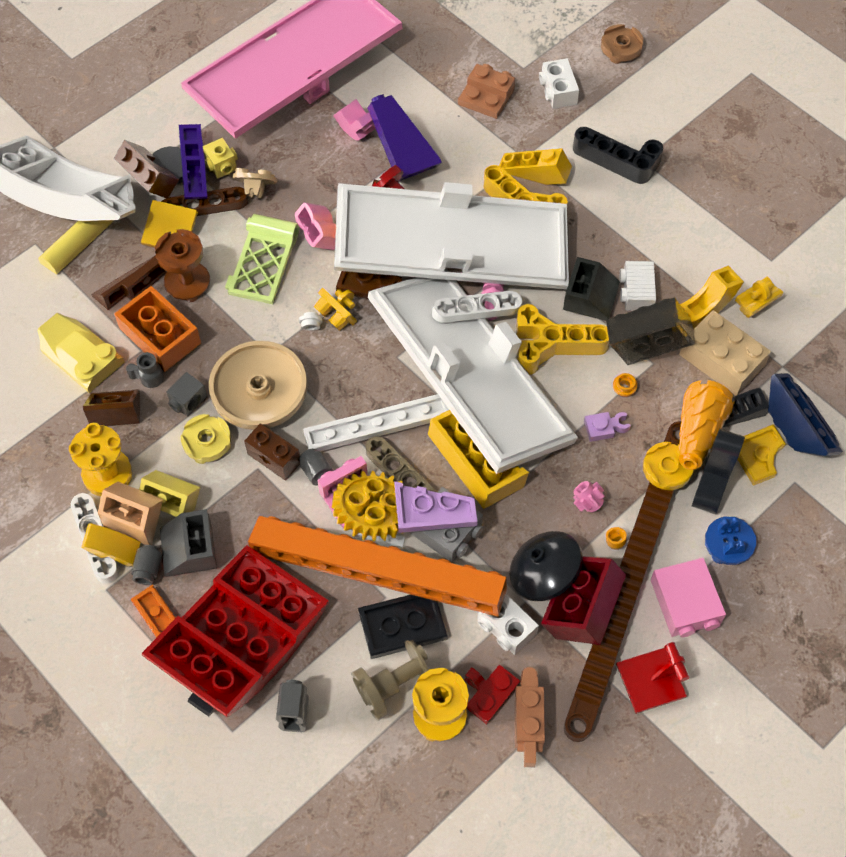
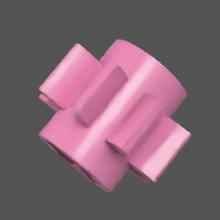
M588 481L580 483L574 490L575 506L580 511L585 509L587 512H595L604 503L603 498L605 495L603 494V488L597 482L593 485Z

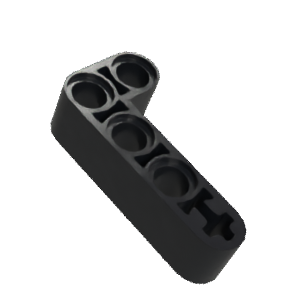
M580 127L574 133L573 151L576 155L635 183H647L660 165L664 148L663 144L658 140L646 141L638 151L588 127Z

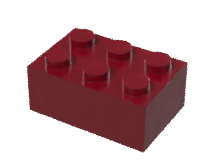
M583 556V565L578 578L568 590L550 599L541 625L555 639L601 645L626 574L613 559Z

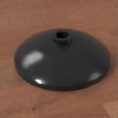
M560 531L544 532L532 537L519 548L511 562L509 576L513 588L520 596L530 601H546L561 595L572 586L580 574L583 565L581 547L572 536Z

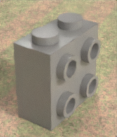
M441 487V489L437 492V493H443V492L451 493V492H449L448 490H446V489L443 488V487ZM476 510L477 526L411 532V535L452 563L457 556L461 558L469 547V541L472 538L476 539L483 531V514Z

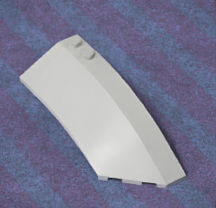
M27 135L0 145V192L43 213L77 221L120 220L135 213L130 174L124 177L115 176L78 165L56 154Z

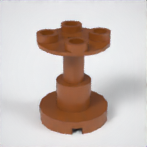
M178 229L177 233L172 234L170 231L160 237L155 245V253L160 267L167 271L164 277L165 290L176 299L186 300L187 302L196 301L210 284V274L206 267L200 264L203 258V245L200 238L192 231Z

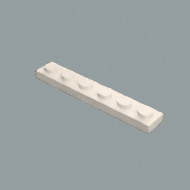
M439 394L304 428L303 432L308 449L313 448L321 452L367 440L375 436H383L429 424L432 418L450 409Z

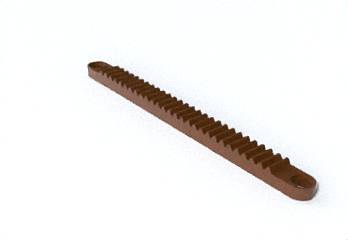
M681 421L670 425L664 442H672L671 444L677 446L678 444L680 445V440L674 437L673 432L680 430ZM649 482L620 564V568L626 574L601 645L592 644L564 723L565 735L574 742L586 740L591 733L674 490H663ZM575 720L582 721L586 727L585 731L580 734L574 733L570 728L571 722Z

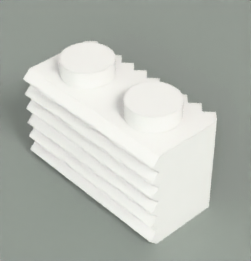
M625 261L624 269H620L619 281L624 283V288H621L620 301L625 302L626 311L640 310L641 312H651L654 310L656 302L654 261Z

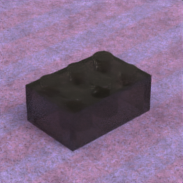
M675 297L663 299L659 303L642 306L637 310L618 314L606 320L609 344L627 365L695 344L691 318Z

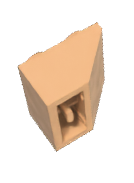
M116 482L103 490L98 515L104 527L134 538L142 544L152 545L163 499Z

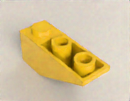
M563 148L504 153L499 164L500 167L512 176L545 185L566 184L572 169V165Z

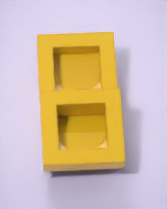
M91 523L88 524L81 548L100 558L110 557L130 567L133 566L136 551L140 547L141 542L120 532Z

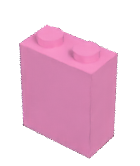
M704 558L654 570L650 581L671 637L678 635L680 637H688L700 629L705 628L706 631H711L720 627L726 613Z

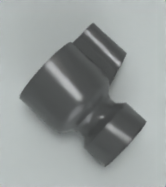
M142 353L137 358V365L133 363L127 365L126 370L129 378L140 379L142 385L147 388H156L164 380L162 368L152 353Z

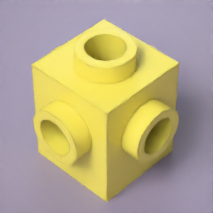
M223 138L203 146L205 166L209 172L213 171L217 179L229 175L236 170L237 154L233 147H228Z

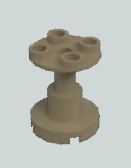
M413 640L405 641V647L411 660L390 672L386 668L372 677H369L362 667L351 672V675L354 677L352 679L366 706L372 705L373 710L370 712L378 721L388 715L384 701L400 692L398 686L430 670L425 663V660L428 659L427 654L422 646H417Z

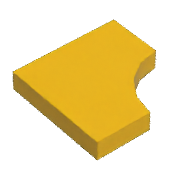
M152 200L141 244L155 248L158 239L167 232L171 231V234L177 233L178 229L193 232L198 213L197 210Z
M774 424L744 436L745 439L737 460L753 486L776 476L774 457L786 445Z

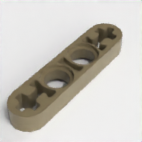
M375 436L366 442L367 457L385 473L387 478L393 475L394 481L398 482L403 481L407 477H412L417 481L412 486L413 488L419 486L427 488L428 491L436 492L384 438ZM381 446L382 454L377 450L373 451L372 447L378 448ZM389 461L399 462L400 467L396 470H389L386 467Z

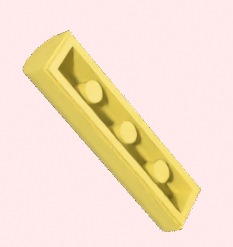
M114 220L77 221L38 258L40 264L57 275Z

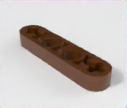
M230 187L207 191V199H185L184 195L169 197L168 199L165 198L161 202L177 206L183 205L188 208L187 205L189 203L197 202L199 205L196 208L190 209L197 210V216L242 209L248 204V197L245 194L244 188ZM240 196V199L235 200V197ZM215 198L221 200V202L217 205H212L209 203L212 199Z

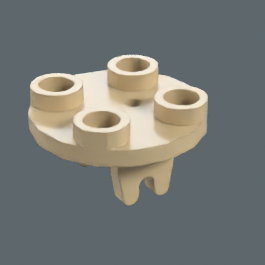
M236 168L232 178L235 181L244 182L245 194L249 195L250 198H253L255 194L261 199L265 185L277 184V178L274 174H271L272 171L258 170L257 174L250 173L249 169Z

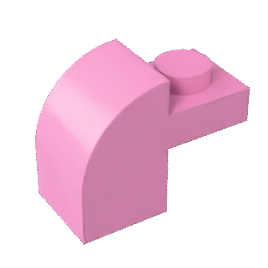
M357 99L333 115L343 131L354 140H361L376 129L370 113L364 111Z

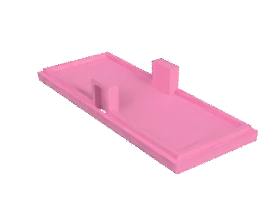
M311 0L181 82L182 89L236 139L301 95L311 104L330 91L329 77L400 31L402 29V22L376 0ZM274 33L277 34L276 36L272 37V38L269 39L268 41L265 40L266 38L270 37V36L273 35Z

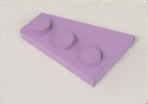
M394 481L399 533L477 526L475 498L448 492L428 491L427 488L419 486L417 488L404 486L403 483Z

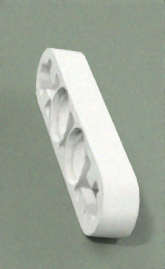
M514 291L441 298L435 302L432 316L440 323L514 315L522 304V298ZM485 301L491 302L494 309H486L482 303ZM467 304L471 307L472 311L465 312L461 310L460 305Z
M81 493L74 496L71 501V509L83 541L86 533L84 527L87 523L95 522L102 527L103 524L90 495ZM85 502L89 515L84 516L80 508L81 503ZM86 551L98 581L105 584L115 581L119 574L116 561L110 557L100 558ZM105 560L109 568V574L105 575L103 573L100 561Z

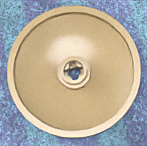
M270 341L246 342L230 349L216 362L209 378V393L216 411L227 422L250 430H254L260 423L267 428H272L290 419L303 404L307 393L306 372L296 354L285 346Z

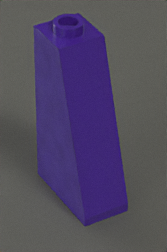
M382 94L371 99L372 102L367 108L391 167L397 165L404 172L399 181L434 169L442 163L440 157L392 95L385 97Z

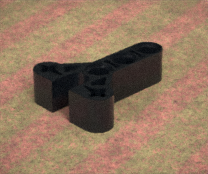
M719 428L714 444L709 451L692 507L716 515L728 480L740 454L745 439L744 436Z

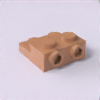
M476 64L467 78L465 89L458 98V105L497 119L515 90V77L508 71L501 73L493 70L489 64Z

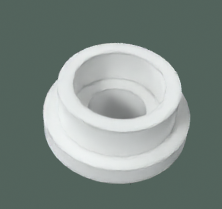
M306 312L304 316L299 318L301 328L307 331L320 329V324L323 322L322 317L318 316L315 312Z

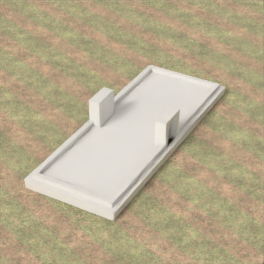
M444 182L442 192L440 193L338 183L334 270L567 289L569 284L567 204L472 195L471 184ZM445 268L462 269V273L444 272Z
M416 277L369 291L368 299L497 474L576 442L577 435L517 360L516 355L522 342L506 322L497 324L495 329H493L485 318L440 323L433 318L432 309L438 299L467 295L456 280ZM460 305L461 310L465 312L472 311L469 305ZM435 369L442 378L441 382L432 370Z

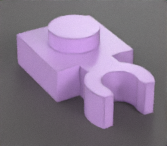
M609 412L585 416L584 423L589 441L614 438V431L619 433L628 432L630 424L623 425L619 423V421L626 420L627 414L620 412L613 418H610Z

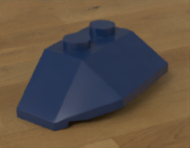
M789 373L772 375L768 412L772 416L774 424L786 437L787 444L794 451L821 456L841 454L843 451L839 446L836 435L809 396L793 381L792 376Z

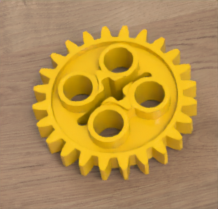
M361 471V477L353 473L351 480L344 478L343 484L338 483L337 491H334L332 500L333 516L338 517L337 524H344V531L353 529L352 536L361 533L362 540H365L367 536H371L373 542H375L377 536H380L383 541H386L388 534L396 538L399 528L395 485L393 482L394 476L392 475L387 479L384 472L380 476H376L374 471L371 472L370 476H367L364 471Z

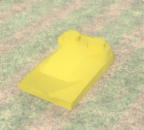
M56 313L37 330L40 338L41 352L88 393L125 363L123 357L116 352L113 345L102 341L76 319Z

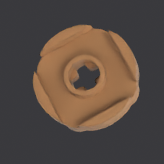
M617 24L608 27L604 31L601 39V50L610 58L611 62L619 64L622 61H630L641 55L643 36L636 28L632 27V29L625 28L624 24Z

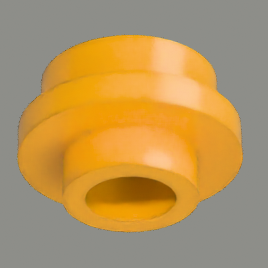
M622 373L614 379L613 389L618 395L628 397L636 392L637 381L631 374ZM625 384L628 386V388L622 387L621 385Z

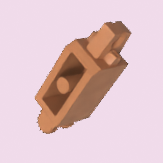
M529 666L522 671L520 686H516L515 748H517V752H524V767L535 768L536 752L543 751L545 742L544 687H538L537 671Z

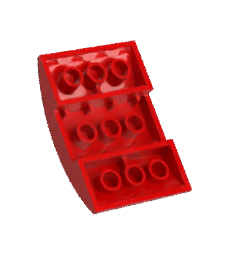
M246 545L213 579V585L182 617L177 616L142 652V656L224 716L229 717L261 691L285 665L312 630L329 604V600Z

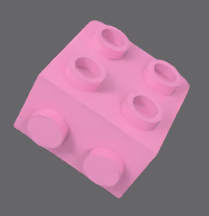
M362 456L347 460L342 467L334 471H328L318 479L319 493L332 513L334 511L332 508L334 491H337L338 483L343 484L344 478L351 480L353 473L361 477V471H364L367 475V463Z

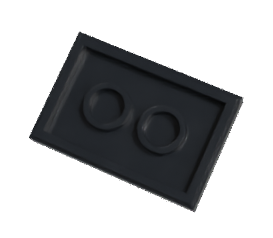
M410 594L358 608L371 659L406 651L405 641L413 640L417 646H425L448 640L438 601Z

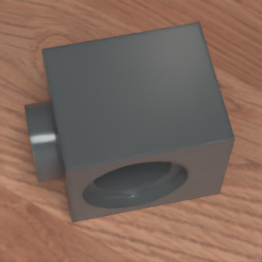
M187 372L166 391L169 406L175 412L179 413L181 411L187 417L207 398L204 384Z

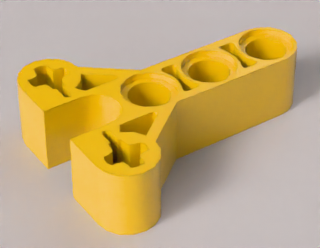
M490 165L484 171L483 187L491 197L568 203L567 198L560 193L547 195L529 192L498 165Z
M525 304L518 309L516 335L519 339L534 340H521L522 343L517 352V360L528 374L532 375L536 373L539 365L554 355H603L609 348L611 330L601 324H555L541 315L535 306Z

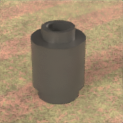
M308 449L299 457L300 467L315 486L318 485V479L324 473L333 471L322 453L316 451V449Z
M143 545V547L137 549L131 571L134 582L142 585H152L153 581L157 579L162 553L158 551L156 546Z

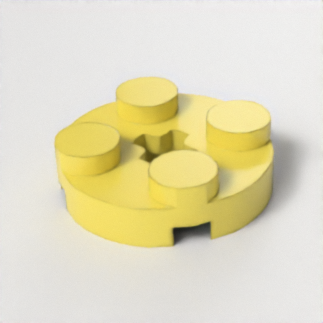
M209 414L198 415L190 419L185 424L180 438L184 452L199 464L217 460L231 448V434L227 423L222 418L210 417ZM202 435H212V438L208 442H201Z

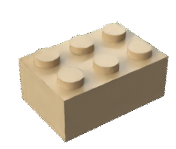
M712 310L683 340L679 355L737 396L765 367L771 351Z

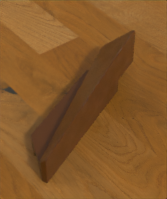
M155 255L91 295L109 310L125 296L133 300L164 276L167 271L160 267Z

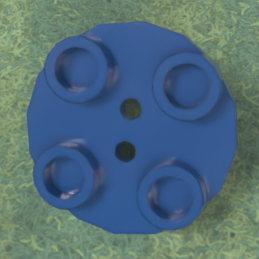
M724 516L714 520L708 526L705 533V546L716 563L738 565L752 557L756 548V535L745 521L737 517Z

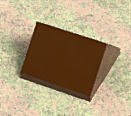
M139 389L91 393L83 405V411L89 424L98 423L104 426L140 424Z

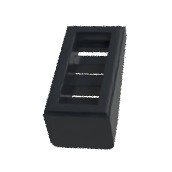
M761 388L752 389L733 397V407L736 406L739 414L736 415L734 409H732L730 417L725 421L723 427L766 416L769 405ZM745 403H746V405H747V407H748V410H747V411L745 410V408H744V406H743V404H745Z

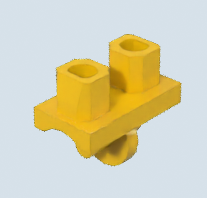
M767 276L753 283V286L738 295L735 301L740 305V311L750 318L781 297L783 291L777 288Z
M324 288L318 292L322 297L314 307L324 317L334 308L337 312L328 321L339 331L348 323L353 326L357 322L352 314L345 309L347 306L350 309L355 307V303L352 301L354 293L351 290L342 292L338 289L335 292V295L338 297L337 300Z

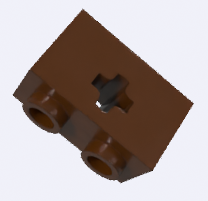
M261 423L244 440L247 454L285 481L300 465L299 449Z

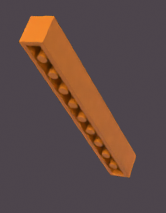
M259 516L248 540L249 547L266 558L497 617L499 616L507 591L506 577L495 571L485 572L477 570L471 565L460 566L452 564L446 559L436 560L428 558L422 553L415 552L412 554L394 546H380L370 540H355L345 534L335 535L321 528L311 529L297 522H283L273 516L268 518Z

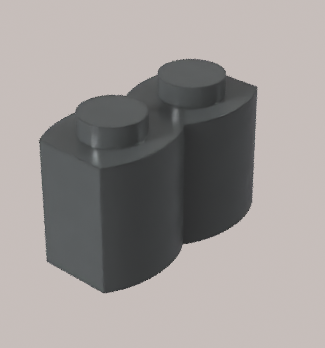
M287 680L286 683L280 684L276 720L279 722L278 727L282 731L304 732L306 730L309 696L307 695V687L301 681Z

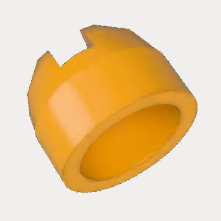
M613 527L606 532V543L611 549L619 550L625 546L627 541L625 530L620 527Z

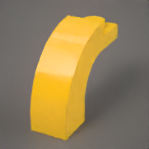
M729 265L715 270L711 273L704 286L693 297L679 305L664 310L660 317L674 333L686 330L689 333L712 310L719 313L736 295L744 281Z

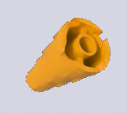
M702 380L693 382L688 386L684 394L679 433V462L684 468L689 470L701 467L709 449L713 446L719 428H723L733 409V394L724 385L715 381L708 380L707 384H701Z

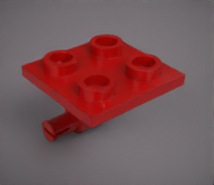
M675 642L666 644L664 648L616 663L636 714L687 697L681 682L688 680L690 677L684 666L685 659L683 656H680Z

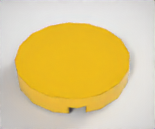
M672 442L655 444L647 451L643 460V471L646 478L652 485L663 490L682 488L689 482L693 474V470L684 468L679 462V444L677 446L671 444Z

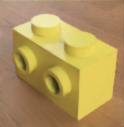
M155 470L141 479L139 490L163 499L161 511L177 517L181 513L195 510L200 487Z

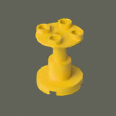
M90 423L86 428L77 433L68 450L73 462L82 469L81 477L85 487L92 494L101 497L103 490L116 482L129 485L132 480V467L128 457L121 452L122 443L119 435L112 428L99 425L98 423Z
M446 668L430 669L418 678L412 693L414 724L419 732L429 741L440 742L450 740L465 728L467 719L466 708L469 699L467 684L459 674L448 671Z

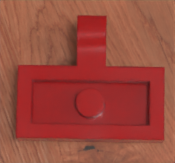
M501 665L497 666L487 680L471 667L465 674L464 681L475 688L477 692L468 702L466 709L487 725L516 689V686L520 684V680Z

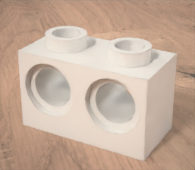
M568 58L543 62L542 72H539L540 84L545 87L546 101H550L552 109L577 105L579 88Z
M505 594L500 610L503 617L493 618L489 614L478 612V623L485 632H491L497 638V643L505 651L510 650L515 655L537 635L539 625ZM517 629L522 635L514 637L509 634V631Z

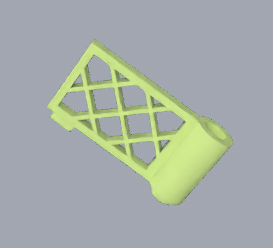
M253 214L246 223V230L249 233L234 275H229L225 289L232 296L273 304L292 247L298 239L299 225L291 221ZM252 241L260 242L264 246V248L254 253L250 249ZM276 247L285 248L284 253L277 257H274L270 251ZM268 252L272 260L260 265L257 257ZM254 260L257 267L246 272L243 268L244 264ZM275 264L278 268L277 273L268 277L264 269ZM261 272L265 279L253 284L249 277ZM247 279L251 286L245 290L236 289L237 283ZM269 284L271 288L269 296L258 293L257 289Z

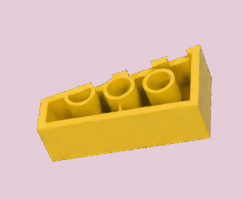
M450 410L431 419L428 436L483 509L524 488L529 472L523 467L519 468L516 466L497 474Z

